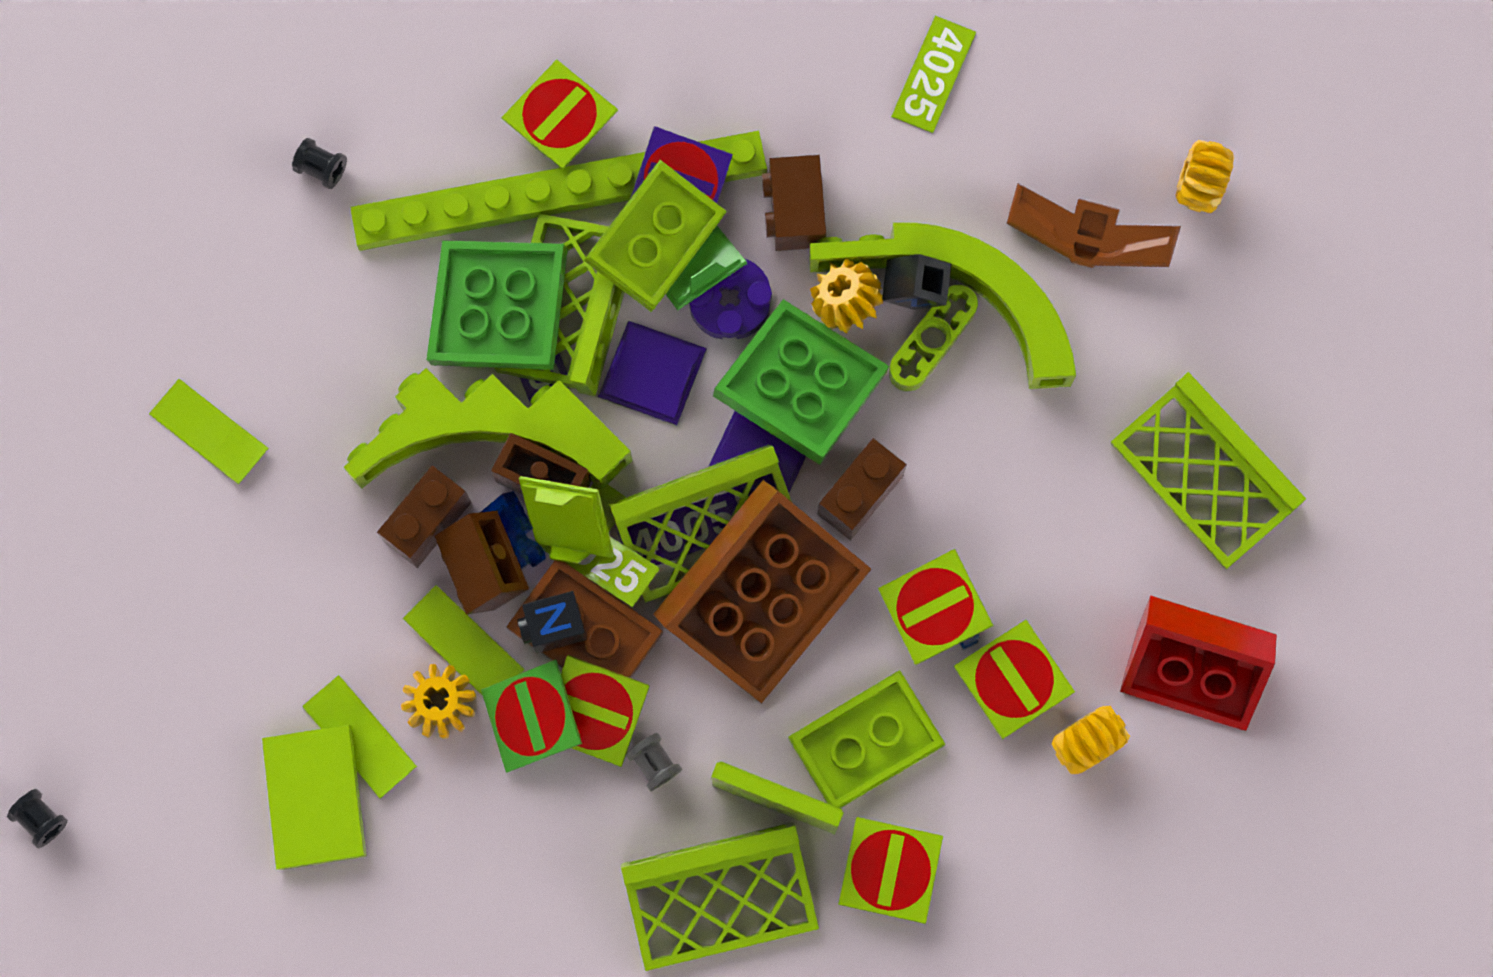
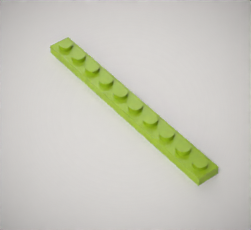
M759 130L699 141L700 143L733 154L724 183L762 176V173H767ZM645 152L566 166L564 169L555 168L352 206L350 208L357 247L359 251L538 218L539 213L554 215L629 201Z

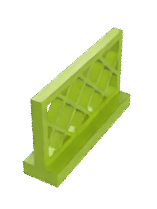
M539 213L531 243H543L548 227L564 230L569 240L563 244L568 251L575 248L584 262L566 273L564 279V288L573 302L561 308L560 320L577 309L583 318L581 329L565 338L561 329H558V336L561 341L557 343L555 355L565 349L569 352L572 361L568 375L539 369H494L497 373L555 384L560 380L566 387L575 388L581 394L596 396L625 292L598 271L595 273L593 267L584 261L586 256L579 244L592 236L602 237L609 226ZM571 232H577L579 234L573 237ZM589 271L594 278L592 290L576 298L568 283ZM588 303L587 308H586V312H585V311L583 310L582 306H584L585 304ZM576 343L575 350L573 351L571 345Z
M1189 372L1111 441V445L1226 570L1306 500L1303 494ZM1173 399L1186 412L1185 428L1160 427V411ZM1155 416V427L1144 426ZM1191 418L1201 429H1190ZM1136 432L1154 433L1153 457L1135 456L1124 442ZM1159 433L1185 435L1184 458L1158 457ZM1190 435L1208 436L1215 443L1214 460L1189 459ZM1220 450L1230 461L1219 460ZM1141 462L1153 463L1152 474ZM1158 463L1183 464L1182 488H1167L1160 484L1157 480ZM1188 465L1214 466L1213 490L1187 489ZM1219 466L1237 467L1244 475L1243 492L1218 490ZM1249 481L1260 493L1249 492ZM1171 494H1182L1181 505ZM1187 495L1212 496L1211 520L1192 519L1186 512ZM1218 496L1243 498L1242 522L1216 521ZM1248 498L1266 499L1278 513L1267 523L1247 522ZM1199 525L1211 526L1210 537ZM1216 526L1241 528V545L1228 557L1215 544ZM1247 528L1259 529L1246 540Z
M766 445L608 504L623 545L634 552L638 551L646 555L645 559L651 561L653 558L674 568L667 584L652 590L647 586L642 593L645 603L670 594L682 580L681 578L675 581L679 571L687 573L690 570L683 567L682 564L692 543L705 549L709 547L708 544L695 539L704 516L706 515L727 525L744 504L745 500L749 498L748 493L755 479L771 473L777 490L791 501L773 446ZM746 483L742 493L732 489L735 486ZM727 491L740 497L730 520L707 511L714 495L719 492ZM706 498L702 508L692 504V502ZM686 506L700 512L690 535L667 526L674 509ZM666 513L662 523L651 519L652 517ZM646 521L659 527L649 551L632 543L627 530L628 526ZM664 530L687 540L677 563L654 553Z
M793 822L621 863V871L645 971L819 929L800 850L799 838ZM792 853L796 870L786 886L764 873L773 857ZM765 859L760 869L750 864L751 862ZM742 865L756 874L743 896L721 883L730 867ZM722 870L717 879H714L708 874H706ZM697 875L713 884L700 907L678 894L685 880ZM761 877L783 890L770 913L748 900ZM797 878L801 895L791 889ZM679 880L673 890L664 885V883ZM655 886L670 896L657 917L640 907L636 890ZM717 888L739 901L727 923L705 910ZM788 894L804 904L808 921L788 925L775 917ZM674 898L696 911L683 934L661 921ZM744 905L766 917L759 931L747 936L731 927ZM701 915L723 928L714 944L702 946L688 937ZM643 917L653 922L647 933ZM771 921L780 926V928L766 931ZM657 926L679 938L671 954L652 958L648 941ZM728 932L738 937L723 941ZM684 942L694 948L679 952Z

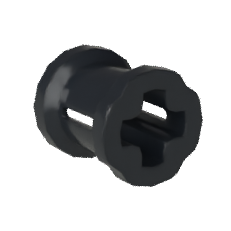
M306 138L295 152L292 170L298 174L305 172L323 181L324 187L332 189L340 181L345 171L347 157L342 153L334 155L316 146L315 140Z
M33 789L20 797L8 811L7 818L11 822L17 821L33 837L32 844L36 848H41L61 833L68 820L63 815L57 816L41 800L42 793L38 789Z

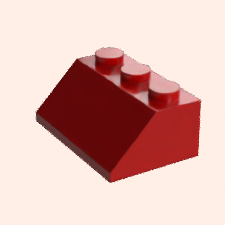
M1150 595L1136 631L1120 692L1247 731L1275 665L1277 634Z

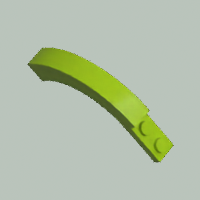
M893 222L891 239H884L882 235L871 234L860 237L858 241H842L839 237H825L819 239L817 243H810V273L829 272L830 263L840 268L846 258L853 261L855 265L862 262L870 269L886 268L888 259L915 254L950 263V278L970 287L984 297L1007 322L1022 351L1029 389L1071 387L1076 377L1074 357L1067 333L1057 311L1034 279L1016 262L991 245L953 229L930 224Z

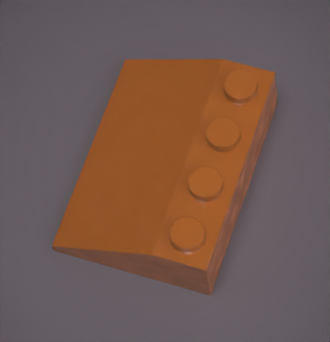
M763 480L653 615L667 630L762 704L867 576L871 568L783 494Z

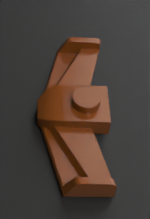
M1017 183L1006 223L1069 258L1071 263L1089 268H1094L1095 266L1169 267L1181 226L1116 225L1120 209L1081 198L1078 199L1075 213H1072L1020 183Z

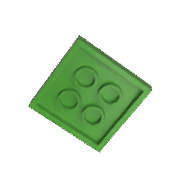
M442 241L426 360L434 366L554 370L568 254L566 246L554 243Z
M783 299L714 388L713 397L821 465L885 377L889 366Z

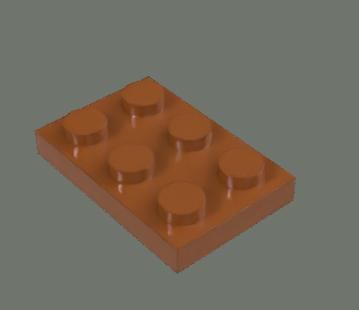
M554 560L523 604L574 591L587 640L545 651L541 654L551 661L556 660L561 668L564 666L567 655L632 678L663 635V630L567 563ZM522 605L506 626L508 631L521 640L522 637L517 619L525 617Z

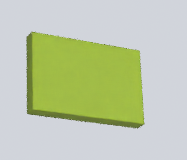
M659 160L584 261L652 312L727 211L667 164Z
M900 670L788 736L789 742L826 803L840 809L946 745Z
M348 724L262 738L276 870L367 857L352 726Z
M722 761L716 763L711 776L712 786L834 835L844 813L840 808Z

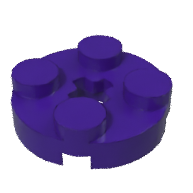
M745 259L747 261L745 266L689 303L691 316L696 325L713 338H746L757 332L769 316L772 300L769 280L763 270L748 259ZM725 289L729 291L737 290L739 292L737 299L740 303L737 306L731 303L725 306L721 305V292Z

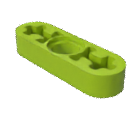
M964 285L950 286L948 289L947 305L931 307L891 360L889 368L890 381L897 389L906 392L917 390L944 358L975 316L978 300L973 290ZM960 298L965 299V310L967 312L959 310L949 325L944 320L951 308L949 300L957 302ZM928 328H937L943 332L945 343L939 348H929L922 342L921 334ZM917 351L923 356L917 363L915 370L918 377L909 375L906 379L900 376L902 368L899 364L908 366L915 358Z

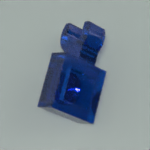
M514 491L501 494L481 511H498L521 569H524L529 564L532 568L536 567L546 559L543 548L526 535L533 527Z

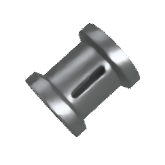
M658 733L647 737L626 753L629 761L635 760L649 781L646 786L650 792L661 787L682 771L679 763L673 764L661 746L660 741L662 738Z

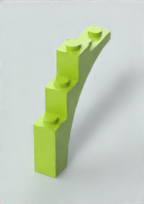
M425 368L419 375L417 373L409 375L398 388L399 393L395 398L404 411L400 415L395 413L389 416L379 427L378 431L380 433L369 444L364 442L349 454L347 458L348 463L343 468L350 478L362 489L388 468L418 453L456 443L478 441L505 443L510 433L588 469L591 481L601 489L624 470L633 459L631 450L560 380L552 387L545 385L538 390L530 401L532 406L527 408L496 376L491 374L485 381L479 379L474 382L465 392L464 397L466 399L461 403Z

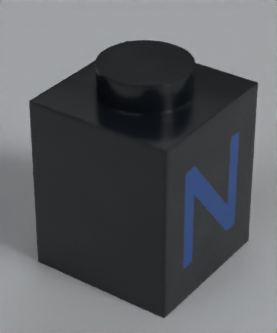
M921 254L888 259L882 300L912 310L947 305L951 264Z
M574 591L522 605L525 617L517 619L524 644L532 643L537 654L587 640Z

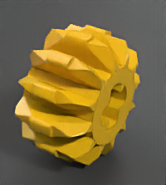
M1196 141L1192 148L1189 149L1180 172L1175 194L1177 202L1199 213L1202 211L1211 214L1215 211L1218 205L1221 204L1222 197L1226 193V188L1230 181L1235 159L1233 151L1213 141Z
M846 258L840 268L830 263L829 273L826 275L817 274L819 285L810 288L811 296L814 299L811 305L813 306V311L818 317H821L825 326L832 330L838 327L840 331L847 334L853 324L863 329L864 319L867 317L877 318L874 307L884 303L880 293L882 287L878 277L872 274L867 265L862 262L855 265L853 261Z
M430 664L428 669L430 678L425 679L419 671L413 673V677L419 683L418 687L415 688L410 685L403 687V692L413 697L414 700L402 703L401 709L408 713L415 712L407 723L412 728L418 727L423 723V736L429 738L437 725L440 737L446 739L449 737V724L452 723L459 732L465 729L464 724L458 717L460 714L466 717H473L475 711L469 706L463 705V703L471 702L477 697L473 690L462 691L467 687L470 679L464 674L454 680L456 675L454 666L448 665L440 677L438 666ZM435 693L442 697L449 694L448 698H444L447 706L442 710L436 706L429 709V705L434 704L430 698Z
M1102 706L1054 736L1051 745L1056 751L1055 755L1062 766L1065 765L1070 774H1080L1124 747L1128 743L1130 735L1120 715H1116L1111 706Z

